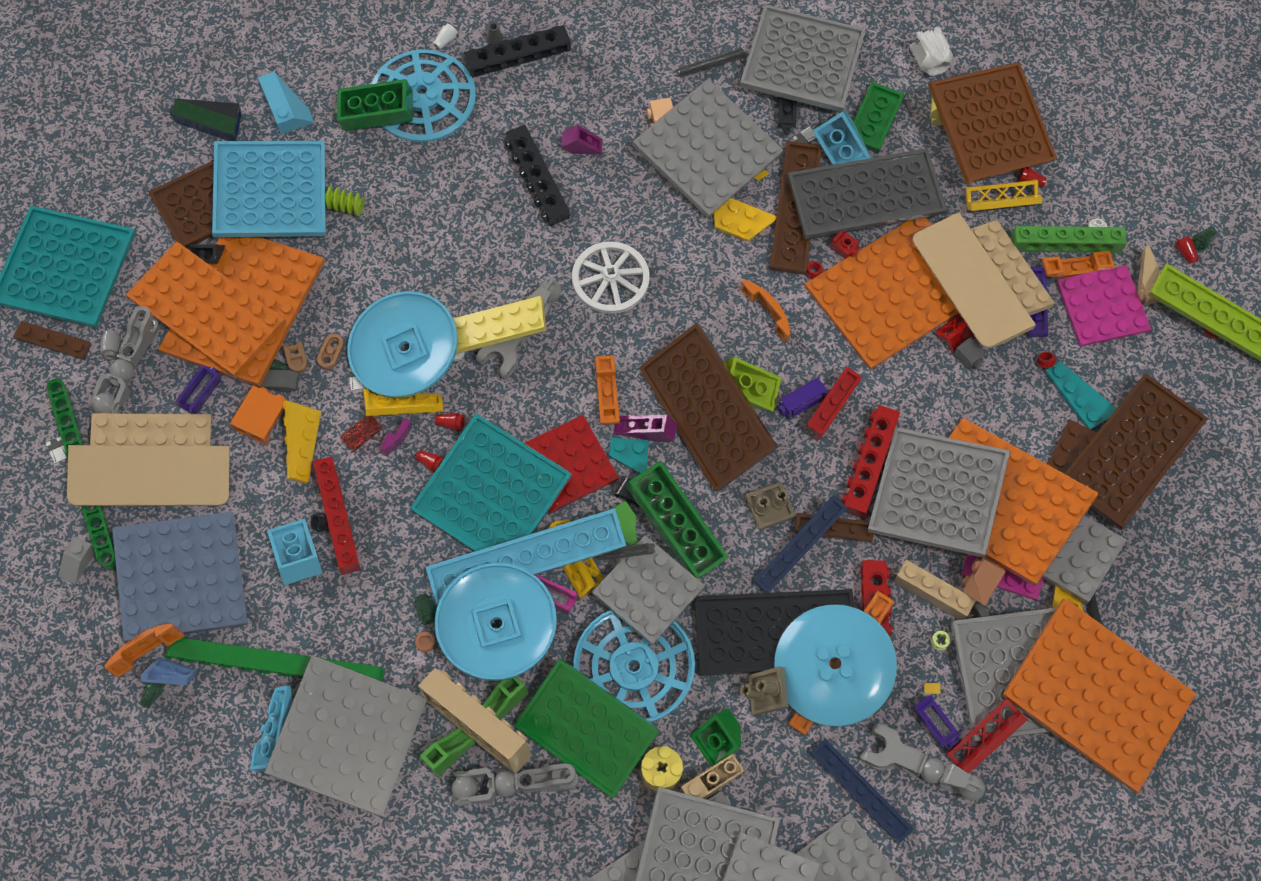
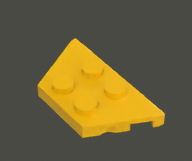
M731 198L714 213V226L719 231L749 242L757 234L766 230L772 223H775L777 216Z

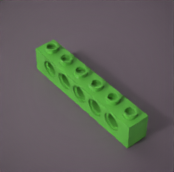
M1015 226L1011 235V240L1019 252L1093 253L1110 251V253H1121L1127 244L1125 227Z

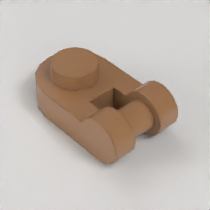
M297 341L296 344L290 346L289 344L283 345L290 370L300 374L305 372L308 362L302 341Z

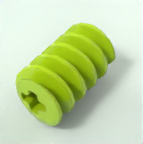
M329 186L325 195V206L328 209L334 208L335 211L341 210L343 213L348 211V214L352 215L355 213L356 216L362 214L365 196L361 199L360 193H357L353 197V191L346 195V189L339 193L338 187L333 192L332 186Z

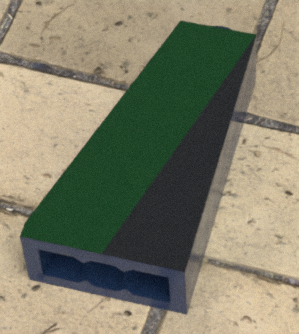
M175 98L170 113L176 123L227 141H237L242 116L239 103Z

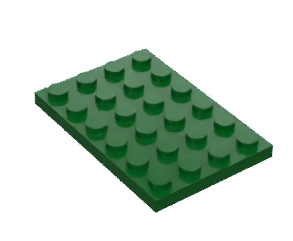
M562 658L557 661L514 725L562 762L572 765L578 774L612 799L615 798L660 731L652 723Z

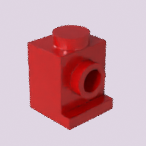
M840 231L832 239L830 248L846 259L849 256L854 257L860 251V242L846 231Z

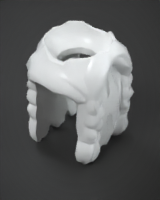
M935 27L934 31L917 32V38L920 42H918V45L916 43L910 44L909 48L913 52L920 70L929 76H935L947 71L952 63L953 54L940 27Z

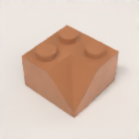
M980 557V559H975L971 566L972 573L970 576H965L961 585L963 586V592L986 606L1005 570L990 559Z

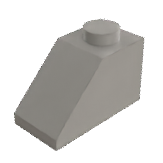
M74 536L63 553L58 577L76 585L95 555L93 546Z

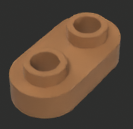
M330 334L325 338L317 356L320 368L331 370L336 366L344 348V342L340 335ZM333 343L338 344L336 347L331 346ZM326 359L331 360L329 363H324Z

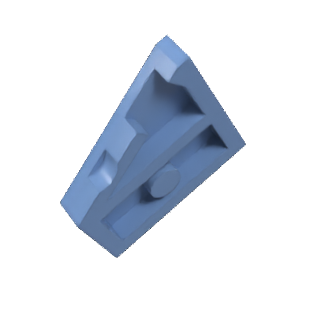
M159 657L141 674L140 681L187 685L194 678L196 669Z

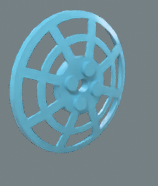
M414 50L400 54L385 63L372 81V84L377 83L380 75L384 74L389 76L387 82L394 79H406L413 89V110L422 112L423 118L413 117V121L409 123L424 124L426 134L403 132L398 129L401 123L382 126L390 134L408 141L430 142L451 135L466 123L475 105V85L469 71L454 57L435 50ZM419 54L438 55L447 59L440 64L431 60H420ZM412 55L413 61L403 64L395 71L387 68L395 61ZM453 62L457 64L466 75L468 83H458L455 75L447 67ZM421 65H431L437 68L432 73L424 72L421 69ZM414 66L415 73L407 77L400 74L404 69ZM444 71L450 77L452 83H442L438 76ZM425 89L426 93L419 94L418 90ZM459 89L470 90L469 103L464 113L455 108L459 98ZM443 90H454L450 103L443 99ZM438 105L444 108L439 114L430 117L429 110L434 109ZM449 113L458 119L448 128L433 133L431 123L441 120Z
M609 610L593 620L584 630L575 649L573 664L574 668L580 671L582 650L585 649L593 653V678L591 680L604 690L606 688L603 686V683L614 680L621 687L616 698L629 708L646 707L650 717L645 719L651 723L668 716L685 699L694 678L695 660L691 642L676 621L670 627L679 636L682 643L671 648L665 638L661 636L657 641L664 647L665 651L655 655L648 647L649 642L642 638L640 643H628L625 633L636 631L630 626L622 627L619 617ZM611 619L614 631L606 635L598 646L587 641L588 637L599 625ZM615 637L618 638L621 646L613 654L603 650L609 641ZM685 650L688 657L686 683L674 679L676 675L675 655ZM599 657L610 662V672L600 676L598 674ZM668 658L670 661L669 677L658 673V662ZM631 662H637L640 668L638 671L633 672L629 670L628 665ZM654 681L664 684V688L651 698L647 687ZM671 687L682 690L677 700L665 711L658 714L654 703L663 698ZM628 691H639L643 701L626 702L624 699Z

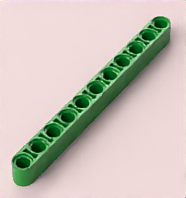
M56 378L48 382L47 391L68 460V445L85 444L69 390L62 380ZM76 437L73 442H69L72 438ZM81 506L96 559L103 569L113 571L116 569L114 542L103 506H96L94 510L89 511L91 506ZM102 522L98 528H94L96 523ZM102 540H107L104 545L99 546ZM112 557L109 563H104L106 558Z
M181 638L167 646L164 655L169 660L175 658L182 662L191 663V661H195L198 664L209 666L216 664L218 667L229 669L236 667L238 670L243 671L257 670V673H277V676H298V679L303 678L311 656ZM324 659L383 682L385 669L382 667Z

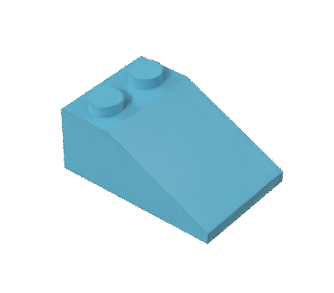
M844 110L813 130L814 135L833 165L871 158L847 110Z
M305 519L267 530L284 585L322 574Z

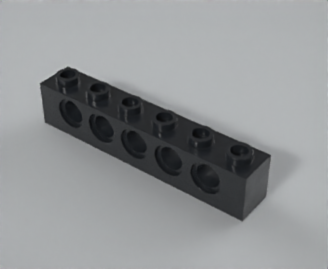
M564 25L554 26L529 35H521L511 40H504L500 43L471 49L464 52V60L470 76L474 78L571 51V41Z
M526 125L507 131L506 140H504L507 150L511 149L513 162L520 167L519 173L521 178L527 180L526 187L529 193L533 192L535 196L533 197L534 203L537 208H541L542 212L540 213L543 221L548 222L549 226H553L570 219V210Z

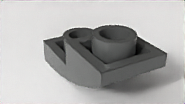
M269 370L261 387L267 390L277 389L279 392L296 391L300 373L287 370Z

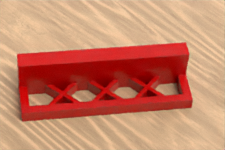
M960 313L935 332L938 338L947 342L948 348L952 353H955L957 347L970 337L972 339L975 338L966 322L959 323L964 320Z
M849 367L844 369L805 426L815 433L813 439L816 441L824 435L862 379V376Z
M1005 698L946 754L959 768L970 773L1028 719ZM1006 706L1013 712L1007 719L1001 718V710ZM989 721H996V729L993 732H985L986 724ZM974 735H981V743L978 746H970L971 738ZM959 749H966V757L959 762L953 754Z

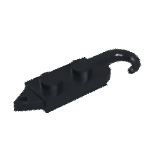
M779 97L778 127H781L785 135L788 136L791 130L796 128L797 101Z

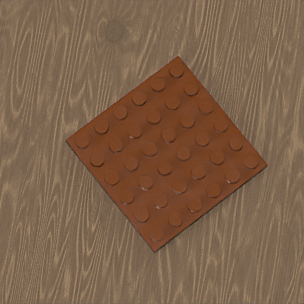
M1020 62L932 81L928 84L966 184L1057 160L1056 153Z

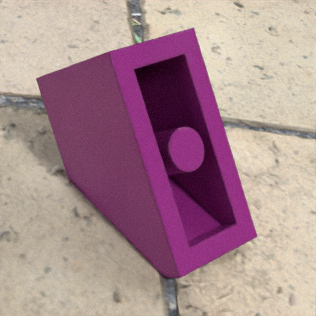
M575 125L562 132L561 148L572 154H602V138L579 125Z

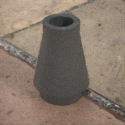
M491 22L488 25L486 35L488 44L492 45L503 41V35L496 22Z

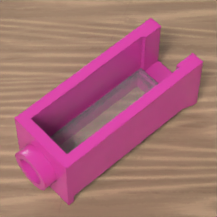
M535 575L551 594L555 609L569 615L577 600V593L539 575Z

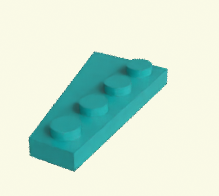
M1061 361L1045 370V374L1085 427L1093 430L1106 422L1117 409Z

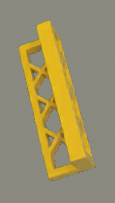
M1038 180L966 187V206L971 211L1042 204V196L1038 195ZM1027 185H1033V195H1026L1022 190ZM1009 187H1014L1017 190L1013 197H1008L1005 194ZM991 189H996L1000 192L995 199L987 196ZM978 190L982 194L977 201H971V191Z
M570 519L553 522L547 529L562 524H566L571 521ZM592 558L585 560L588 566L580 561L563 567L580 598L586 597L604 580ZM591 575L596 578V580L598 581V583H595V582L593 581Z

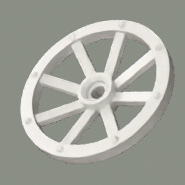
M602 242L587 248L577 258L572 271L573 288L578 298L587 307L601 313H621L633 308L644 298L649 286V269L645 259L634 248L619 242ZM607 250L623 252L614 265H611ZM601 252L605 267L587 261V259ZM629 256L640 266V268L619 269ZM582 266L600 272V274L579 281V272ZM642 274L641 288L638 289L621 276ZM602 280L592 299L581 288ZM617 283L633 292L635 296L621 303ZM607 285L611 286L615 305L598 303Z

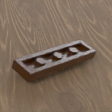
M24 321L20 322L13 336L16 340L81 360H85L92 345L90 341Z
M797 513L794 534H797L814 515ZM838 518L822 537L872 543L874 533L868 532L870 521Z

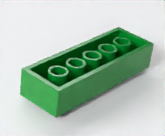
M661 460L627 483L626 488L680 565L697 579L701 578L729 558Z

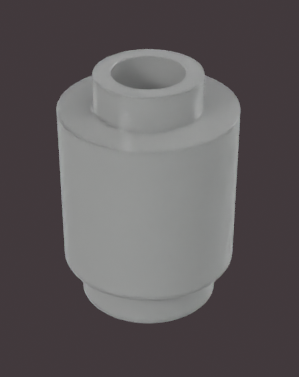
M107 330L101 336L100 355L105 359L113 360L117 354L119 355L121 338L117 331Z

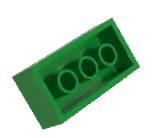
M406 79L338 89L337 121L344 131L413 121V89Z

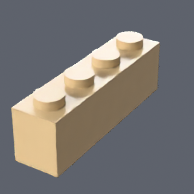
M908 560L905 561L894 580V583L958 620L966 619L976 602L969 595Z

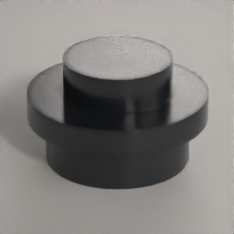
M319 512L312 516L310 522L312 529L317 532L326 530L328 521L325 513Z

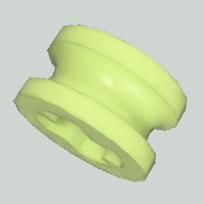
M937 631L932 636L931 643L935 649L944 650L950 644V636L944 631ZM937 636H940V638L943 636L945 638L944 645H942V643L938 644L936 642L938 639Z

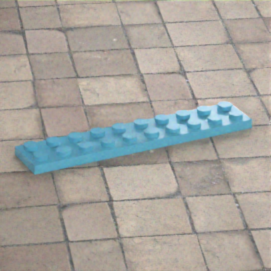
M614 508L427 566L426 570L435 603L438 606L447 587L459 575L479 565L489 563L512 564L526 569L534 575H538L616 551L627 545L616 509Z

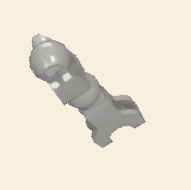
M551 277L541 282L538 289L528 299L541 296L546 317L553 302L559 299L562 288L556 279ZM530 335L482 347L477 354L476 360L484 365L492 357L502 358L504 362L500 368V375L507 380L517 369V353Z
M140 306L133 311L128 321L126 336L119 349V355L117 354L116 356L118 360H115L110 365V374L107 373V375L102 374L99 376L93 390V397L88 403V409L93 408L96 413L118 414L120 407H123L129 397L131 389L128 387L127 381H130L133 377L134 368L137 367L136 364L141 360L147 347L153 343L160 329L159 322L153 318L152 312L147 307ZM141 313H146V317L142 321H140L138 318ZM150 324H154L153 329H150ZM134 351L131 356L127 357L129 352ZM109 385L120 386L116 398L110 393H105Z
M881 724L873 725L872 734L883 741L885 749L880 753L863 752L860 756V761L863 764L878 771L894 767L917 777L921 774L926 782L932 784L939 783L938 786L941 789L960 794L967 800L975 801L984 795L985 784L977 775H970L954 764H947L945 766L938 758L927 759L928 755L904 745L896 730Z
M570 764L550 765L544 768L523 770L516 774L504 770L497 775L488 768L453 773L456 779L452 783L451 790L454 797L458 799L455 805L485 804L495 801L497 794L502 797H508L516 791L517 793H520V791L529 793L572 790L577 787L579 778L575 769ZM570 775L567 779H563L564 776ZM488 777V794L475 796L478 785L474 778ZM525 777L532 779L528 786L521 785V781Z

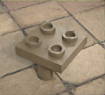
M782 482L745 494L746 501L759 531L796 518L788 498V493L785 491Z
M779 666L748 675L749 685L745 684L740 688L742 696L750 697L752 715H762L789 708L784 667Z

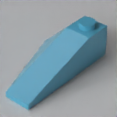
M275 72L258 77L280 134L314 123L309 108Z
M291 686L276 687L267 710L268 720L260 729L263 732L260 743H255L250 765V770L265 772L292 705Z

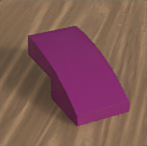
M403 419L396 435L388 432L380 448L382 455L387 456L406 439L412 429L410 420Z

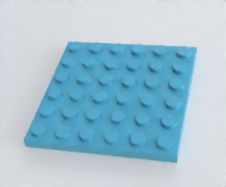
M214 141L213 237L326 236L325 141Z

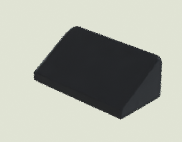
M219 244L189 245V251L206 263H218L225 249V245Z

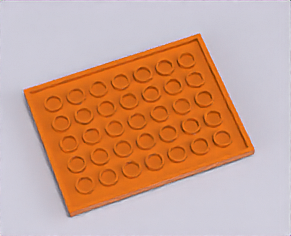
M926 217L906 221L862 248L854 257L849 256L804 285L870 370L959 314V311L912 241L915 233L932 225Z
M219 237L216 244L225 245L222 256L218 263L207 264L284 318L286 321L285 325L236 378L170 329L158 350L161 353L200 367L202 365L208 368L214 367L221 374L260 387L325 260L323 257L261 237Z
M963 418L949 438L1010 450L986 558L1030 584L1037 586L1098 497V492Z
M1066 598L1061 600L1002 694L1004 698H1007L1016 707L1135 793H1139L1196 695L1190 688Z

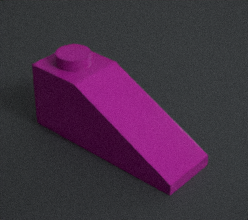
M668 415L619 416L620 424H615L613 434L654 442H674L677 424Z

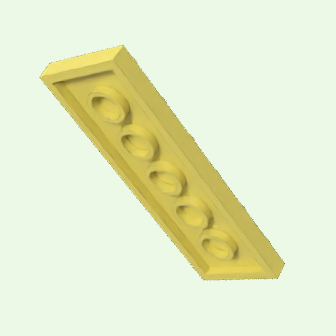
M541 296L453 318L458 332L456 354L546 331L544 304Z

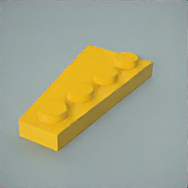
M363 389L366 416L417 414L424 412L436 413L443 411L441 394L419 393L409 397L391 398L370 392L369 389Z
M285 400L283 402V409H285L284 426H286L287 479L307 484L309 482L321 411Z

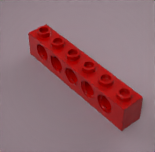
M878 405L876 411L872 410L869 421H872V425L866 428L863 436L867 438L865 444L861 443L858 454L861 455L860 460H855L852 471H855L854 477H849L846 488H849L848 495L844 494L841 500L848 508L845 513L862 519L865 518L900 415L899 411ZM876 426H883L885 430H879ZM871 442H876L879 446L874 447ZM869 458L873 460L874 463H867L865 459ZM864 475L868 480L864 481L859 476ZM859 492L862 497L858 498L853 493Z
M331 456L313 461L339 570L342 575L360 571L361 567L334 460Z
M862 561L860 565L862 611L866 609L877 591L889 598L891 597V587L887 585V579H890V567H887V561ZM877 579L881 585L876 586L871 580ZM892 608L880 624L889 636H892V624H889Z

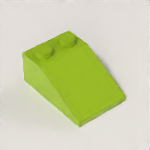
M736 357L724 361L752 407L774 412L782 377Z

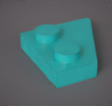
M611 438L609 458L641 474L647 470L649 441Z

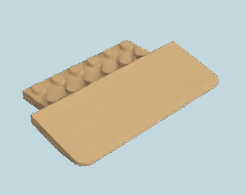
M958 212L918 231L913 236L912 241L978 342L985 348L998 346L1034 329L1036 324L1030 315L1052 308L1055 304L998 220L970 229Z
M92 413L90 445H68L67 499L70 504L75 506H220L229 499L230 446H211V414Z

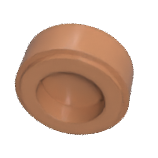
M421 632L415 639V645L421 652H430L435 647V638L429 632Z

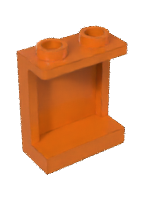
M252 386L230 425L234 431L267 445L270 441L269 434L284 410L283 402L287 399L280 394H271L264 387Z

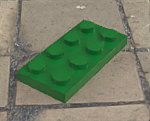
M875 82L871 83L853 122L866 148L879 153L905 94Z

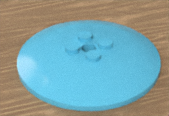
M413 291L387 295L371 304L359 316L351 330L347 353L352 372L363 386L381 396L402 398L419 394L435 385L450 368L458 346L457 327L448 309L432 296ZM404 344L410 345L408 350L401 351V347Z
M506 563L479 565L459 575L444 591L435 615L437 640L446 658L463 673L487 681L511 679L526 673L537 665L546 655L553 642L557 624L555 605L546 586L539 578L526 569ZM496 619L502 621V626L497 629L491 626L492 621Z
M825 605L803 613L786 628L779 640L775 653L774 667L780 666L785 668L788 704L804 718L820 725L847 726L867 719L886 702L896 679L897 660L889 635L873 617L850 606ZM831 659H839L841 666L838 669H832L829 666Z

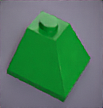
M730 709L716 713L690 736L711 767L741 748L740 724Z

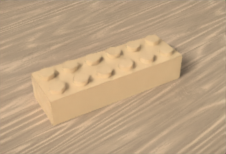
M434 668L418 685L426 702L516 774L532 756L529 750L530 745L526 742L527 738L519 731L515 733L511 729L512 726L506 720L502 719L500 721L495 717L496 713L490 707L484 708L481 705V701L475 695L469 696L466 693V689L460 683H453L451 681L452 678L445 671L440 672Z

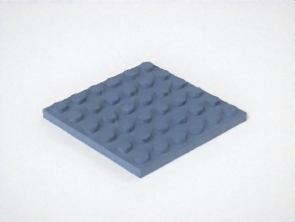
M233 512L112 527L124 643L133 640L135 636L150 628L163 624H173L184 634L248 625Z

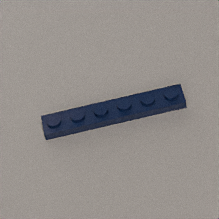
M833 495L753 582L765 593H770L848 508Z
M826 739L810 753L898 845L914 830Z

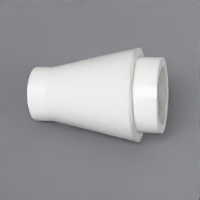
M448 23L445 26L443 25L433 45L441 50L456 38L457 30Z

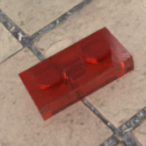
M365 416L340 436V439L354 453L383 428L373 416Z

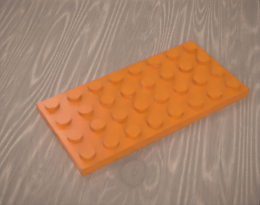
M177 241L126 294L139 307H147L155 319L235 378L286 323L284 318Z

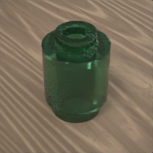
M428 594L417 596L414 606L419 621H422L423 625L434 623L437 609L433 596H428Z

